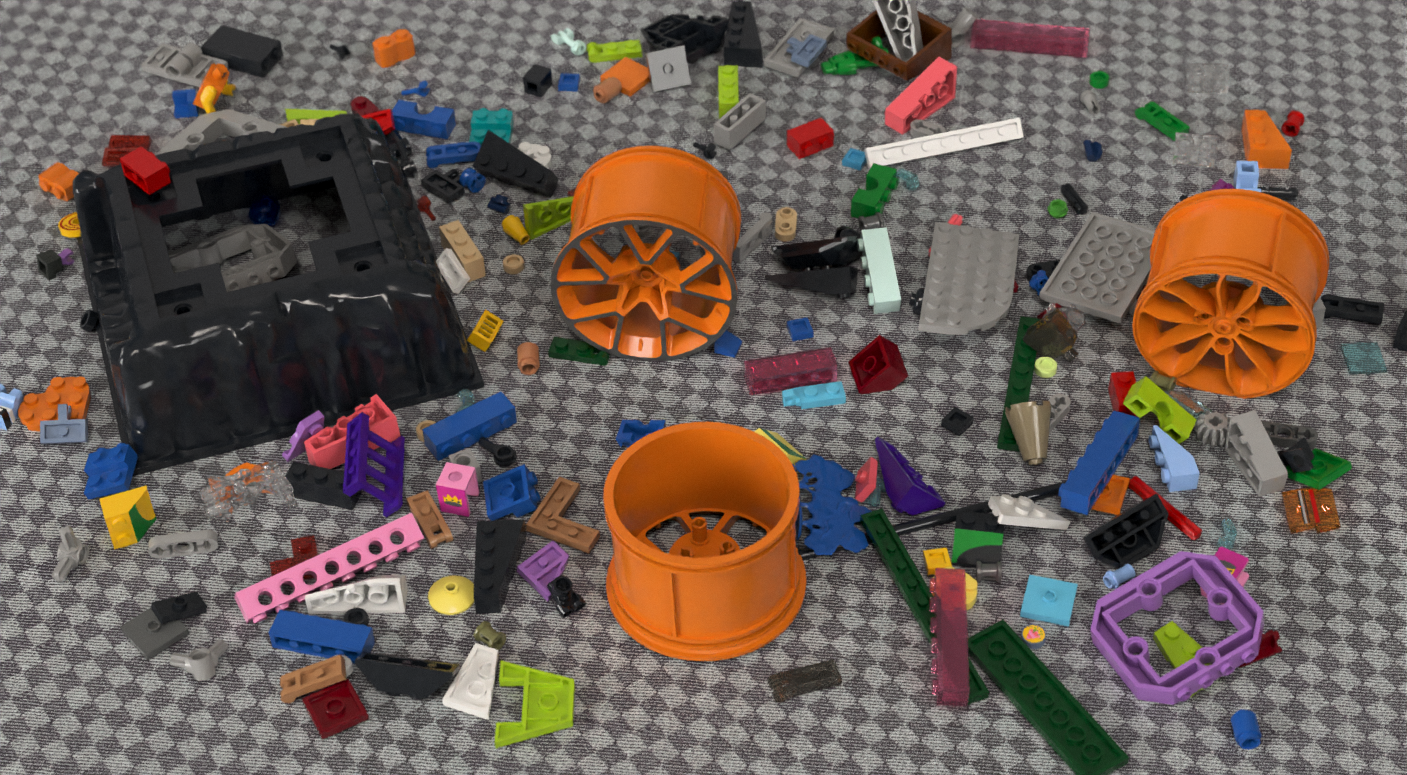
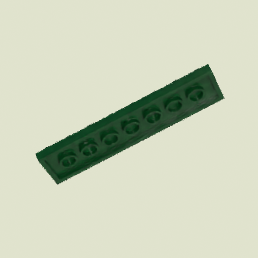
M1004 620L963 640V648L1076 775H1109L1128 764L1129 756Z

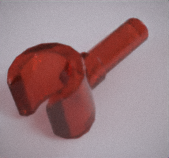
M424 195L417 200L419 203L418 209L420 212L424 211L432 221H435L436 217L429 208L431 201Z

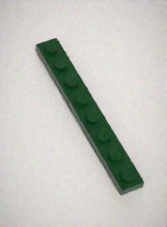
M1020 316L997 449L1020 452L1005 414V407L1011 409L1010 405L1029 402L1041 329L1037 330L1036 327H1038L1037 324H1040L1038 321H1042V319Z

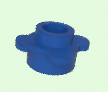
M1039 270L1037 274L1032 276L1029 282V286L1037 291V295H1039L1049 279L1046 276V272Z

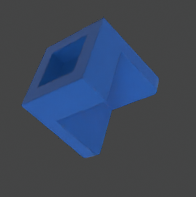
M196 89L172 91L175 118L199 116V107L193 104L197 94Z

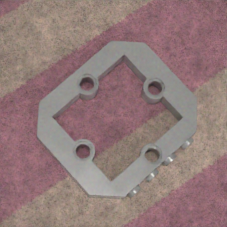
M231 109L200 115L161 148L160 154L180 149L193 151L200 144L214 142L222 134L236 138L237 136L262 131L274 133L277 128L286 127Z
M267 224L239 225L168 253L173 273L215 263L220 264L226 258L251 249L254 260L231 266L221 272L227 292L282 278L297 263L292 243Z

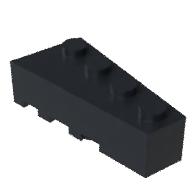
M732 0L729 24L723 47L724 66L762 68V46L751 1Z

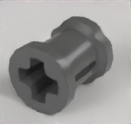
M876 212L873 216L865 218L860 216L858 218L860 231L885 228L884 219L880 212Z
M977 561L976 581L989 580L1001 583V561H997L996 564H985Z

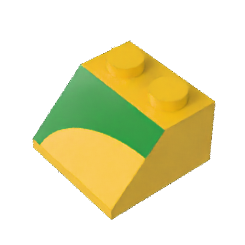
M147 486L99 499L114 550L138 543L156 521Z

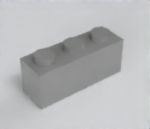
M751 93L744 97L714 123V143L728 150L735 147L766 119V100Z

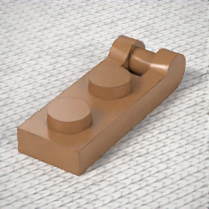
M428 490L406 498L407 505L424 534L430 549L438 547V544L444 541L445 543L453 541L452 533ZM439 530H440V532H441V533L436 534V535L433 534L434 532L439 531Z
M340 654L282 675L280 677V686L283 688L280 692L281 701L292 703L296 700V697L346 680L345 659Z

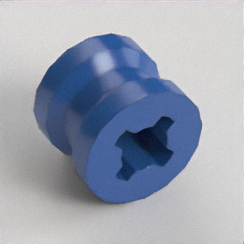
M473 168L465 169L459 179L460 184L463 187H468L472 193L479 192L484 187L486 181L484 175L477 173Z

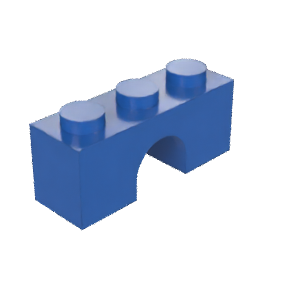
M398 100L392 110L394 126L397 131L448 139L456 126L454 109L435 106L432 112L419 114L417 103Z

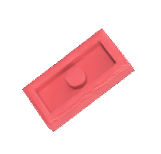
M870 457L859 469L855 478L857 482L855 499L861 503L876 488L878 462L873 457Z

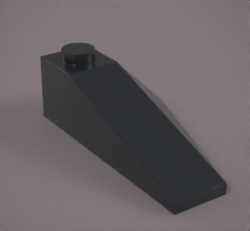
M840 267L766 275L765 280L829 295H837V299L850 298L851 293H856L858 268Z

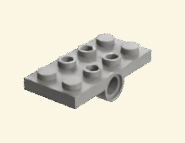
M191 42L187 43L183 48L162 43L141 64L142 71L200 87L211 64H223L228 68V63L225 60L202 54L199 46Z

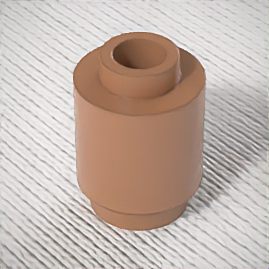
M615 77L607 78L594 87V97L601 103H607L619 95L622 85Z
M525 342L517 348V364L521 373L525 375L535 374L540 366L539 347L534 343Z

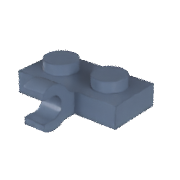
M812 34L803 42L791 37L787 41L790 46L786 51L792 54V62L808 68L827 47V40Z
M58 404V420L40 421V443H87L88 420H70L71 406H68V404Z

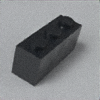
M293 462L284 477L288 497L353 510L361 495V490L351 497L343 493L344 472Z

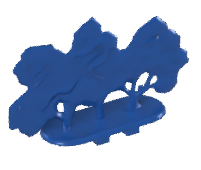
M815 454L809 460H799L795 463V466L792 464L794 469L796 468L798 472L804 475L803 479L799 482V488H805L812 494V501H800L796 520V541L801 536L802 525H805L811 531L804 539V544L814 550L816 555H832L839 545L854 553L867 548L868 542L865 533L855 527L854 524L860 522L862 514L872 511L864 506H859L858 501L852 497H843L841 495L842 490L852 485L855 475L849 470L842 468L835 461L825 460L822 456ZM809 472L812 473V475L806 476V473ZM814 477L817 478L816 483L812 485L806 484L809 483V479ZM809 487H814L815 491L810 490ZM801 507L808 508L812 518L803 521ZM813 525H819L820 528L816 529Z

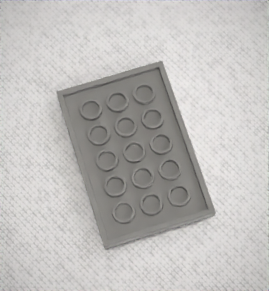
M1092 212L1040 291V300L1054 304L1058 303L1060 306L1122 323L1148 280L1151 269L1150 249L1156 229Z

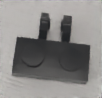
M452 169L445 174L434 170L421 179V185L448 203L453 202L465 193L464 187L459 182V171L456 169Z

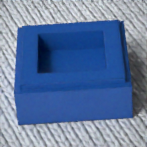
M561 73L558 91L578 92L580 74Z
M808 317L786 321V327L792 341L814 337V331Z

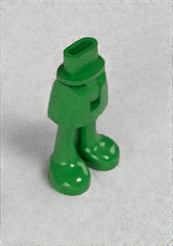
M879 36L871 40V44L889 53L886 47L883 48ZM850 51L839 53L832 58H828V61L820 63L825 75L831 73L833 75H837V73L839 75H854L857 69L880 67Z

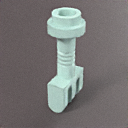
M569 28L564 29V32L559 31L557 34L551 35L552 41L557 45L563 43L569 45L574 55H582L586 51L585 43L581 40H573L574 33Z

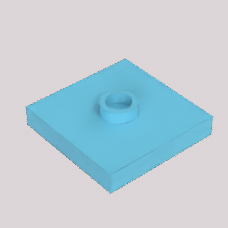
M1029 574L1020 617L1069 626L1078 584Z

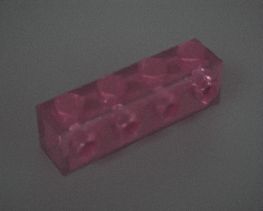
M831 347L744 361V378L749 395L835 382L837 381V363Z

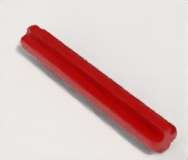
M1134 476L1129 481L1128 487L1144 500L1157 493L1138 476ZM1157 493L1169 514L1168 520L1192 540L1200 538L1202 529Z

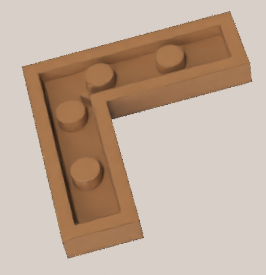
M558 477L526 523V531L586 553H590L600 538L599 530L562 518L580 491L579 483L562 477Z

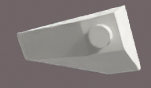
M379 575L305 595L308 614H345L352 608H362L367 613H405L408 588L405 575Z

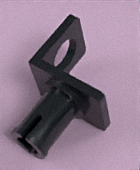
M1305 438L1299 439L1287 450L1277 452L1283 465L1289 464L1293 473L1308 471L1314 468L1311 462L1314 454Z

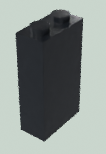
M223 25L201 46L202 54L227 61L228 69L264 78L283 57L280 40Z

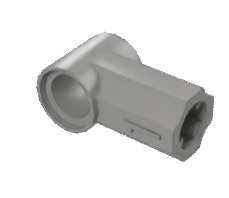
M967 7L960 12L954 22L946 24V26L952 28V47L954 48L961 46L965 42V33L978 18L977 14Z

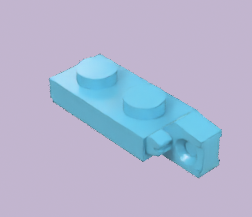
M842 381L784 390L782 391V402L784 407L796 405L801 406V409L845 404L846 395Z

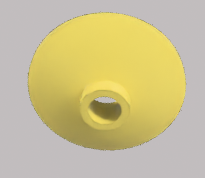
M462 576L443 577L437 580L429 589V604L435 611L441 614H460L474 604V584Z

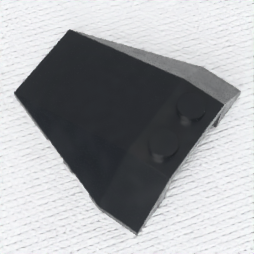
M670 14L640 29V31L657 50L684 45L687 63L691 64L696 62L701 56L710 55L713 50L719 48L728 27L729 19L718 15H712L711 18L704 19L703 15H698L697 18H690L689 15Z

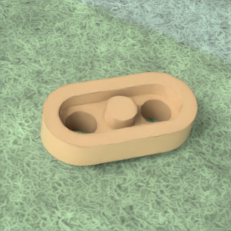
M784 207L776 213L775 237L784 242L793 240L796 237L797 212L792 208Z

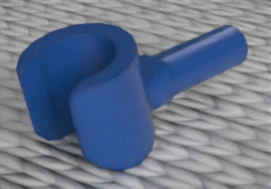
M421 81L417 88L401 91L402 96L418 93V95L423 97L426 96L430 88H426L428 82Z

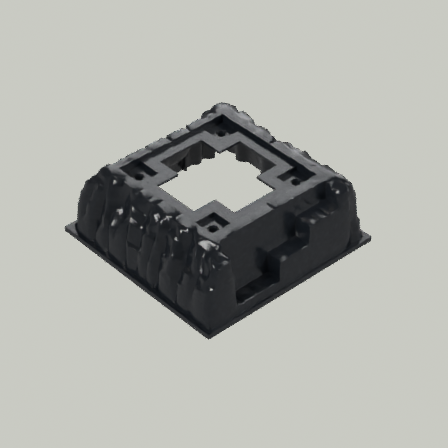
M358 113L338 114L333 117L318 119L314 125L300 124L286 128H277L274 133L262 131L237 136L234 140L219 138L215 142L200 144L193 151L180 149L155 155L156 158L161 162L164 161L169 166L171 183L150 195L124 176L121 163L101 174L86 170L74 178L73 195L82 236L78 237L77 241L92 310L98 313L96 329L121 443L129 444L138 456L133 476L290 437L296 432L300 421L318 410L324 416V428L334 426L337 423V419L342 416H350L355 412L354 408L360 404L365 406L371 402L370 398L375 394L393 411L484 388V381L470 344L466 341L467 336L447 283L437 266L435 251L401 163H398L395 151L389 147L383 130L376 120L363 118ZM333 187L337 188L351 232L308 241L317 271L230 292L226 291L219 263L173 273L162 227L191 220H205L213 215L254 207L307 193H318Z

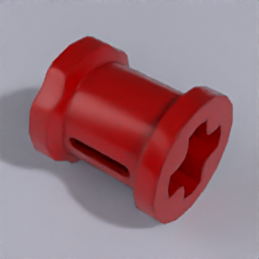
M1300 111L1289 112L1287 121L1281 127L1285 135L1289 137L1298 135L1300 126L1305 122L1303 113Z

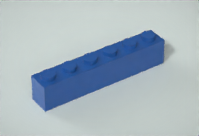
M1113 411L1109 418H1105L1102 429L1096 432L1092 444L1089 443L1087 445L1084 456L1079 457L1076 468L1069 472L1066 483H1062L1058 496L1061 497L1062 508L1088 515L1112 475L1137 439L1139 434V417Z

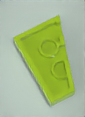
M573 196L523 205L525 228L530 236V240L571 221Z

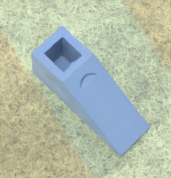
M1153 425L1152 435H1149L1148 441L1150 449H1154L1155 463L1161 468L1162 482L1166 483L1169 492L1197 489L1200 473L1194 457L1161 428Z

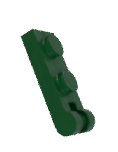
M561 337L553 338L548 351L550 358L603 366L608 364L610 355L585 341Z

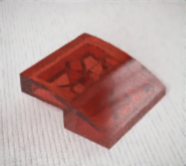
M110 135L109 145L104 150L102 166L114 167L121 163L119 158L141 146L149 152L152 141L151 137Z

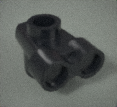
M559 576L547 584V588L557 604L556 610L562 618L582 609L586 605L582 596L572 590V581L568 577Z

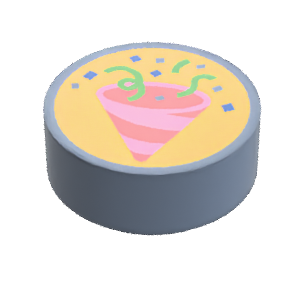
M1030 624L1022 629L1021 639L1030 649H1038L1045 644L1046 631L1039 625Z

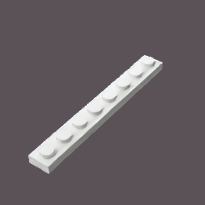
M1019 117L865 148L864 151L867 166L870 169L873 163L885 166L1019 139L1024 136Z

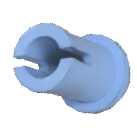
M1126 564L1115 571L1109 570L1103 576V582L1107 588L1116 589L1119 587V584L1135 577V570L1130 564Z

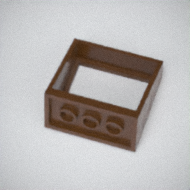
M875 10L846 34L847 49L907 81L922 74L938 57L946 61L952 58V28L917 11L923 49L907 62H904L871 44V40L874 37L879 36L881 39L887 37L878 12Z

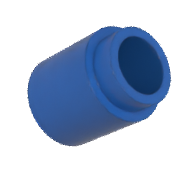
M1246 709L1237 711L1231 717V724L1237 744L1246 750L1258 747L1262 735L1256 714Z

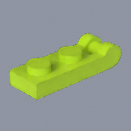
M640 40L604 44L589 42L586 46L589 61L592 63L622 60L624 57L629 59L642 57Z

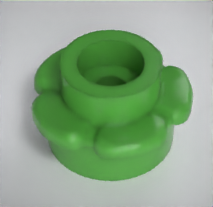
M1056 199L1051 201L1047 210L1052 217L1062 218L1067 215L1068 207L1065 201Z

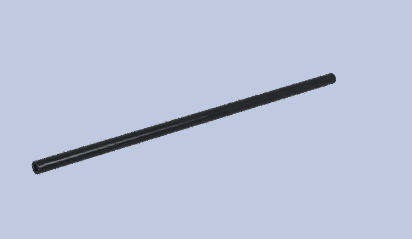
M1066 481L1009 496L1013 498L1024 496L1032 501L1058 495L1061 484L1066 483ZM989 501L892 526L897 535L901 536L955 522L957 510L977 513H990L993 510L988 506ZM865 532L868 544L872 543L867 532ZM839 545L835 552H839L846 549L843 548L842 545ZM808 547L798 549V554L801 555L803 561L823 556L816 555L814 550Z

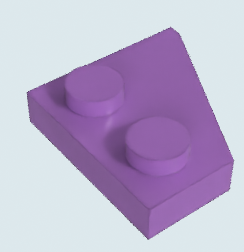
M319 410L299 422L296 432L289 441L292 445L291 449L284 451L282 454L287 462L305 452L304 441L324 429V416Z
M551 541L517 566V572L548 602L552 595L547 588V584L555 580V578L562 576L569 561V555L554 541Z

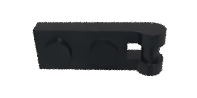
M1329 294L1321 296V300L1326 308L1324 319L1338 317L1375 324L1382 323L1384 303Z

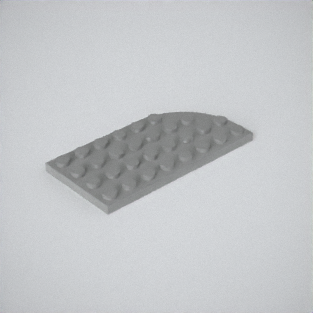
M935 222L918 331L947 335H966L970 330L980 329L984 331L995 326L998 320L1004 319L1012 303L1019 234L994 231L988 228L980 229L967 225L960 226L946 222Z

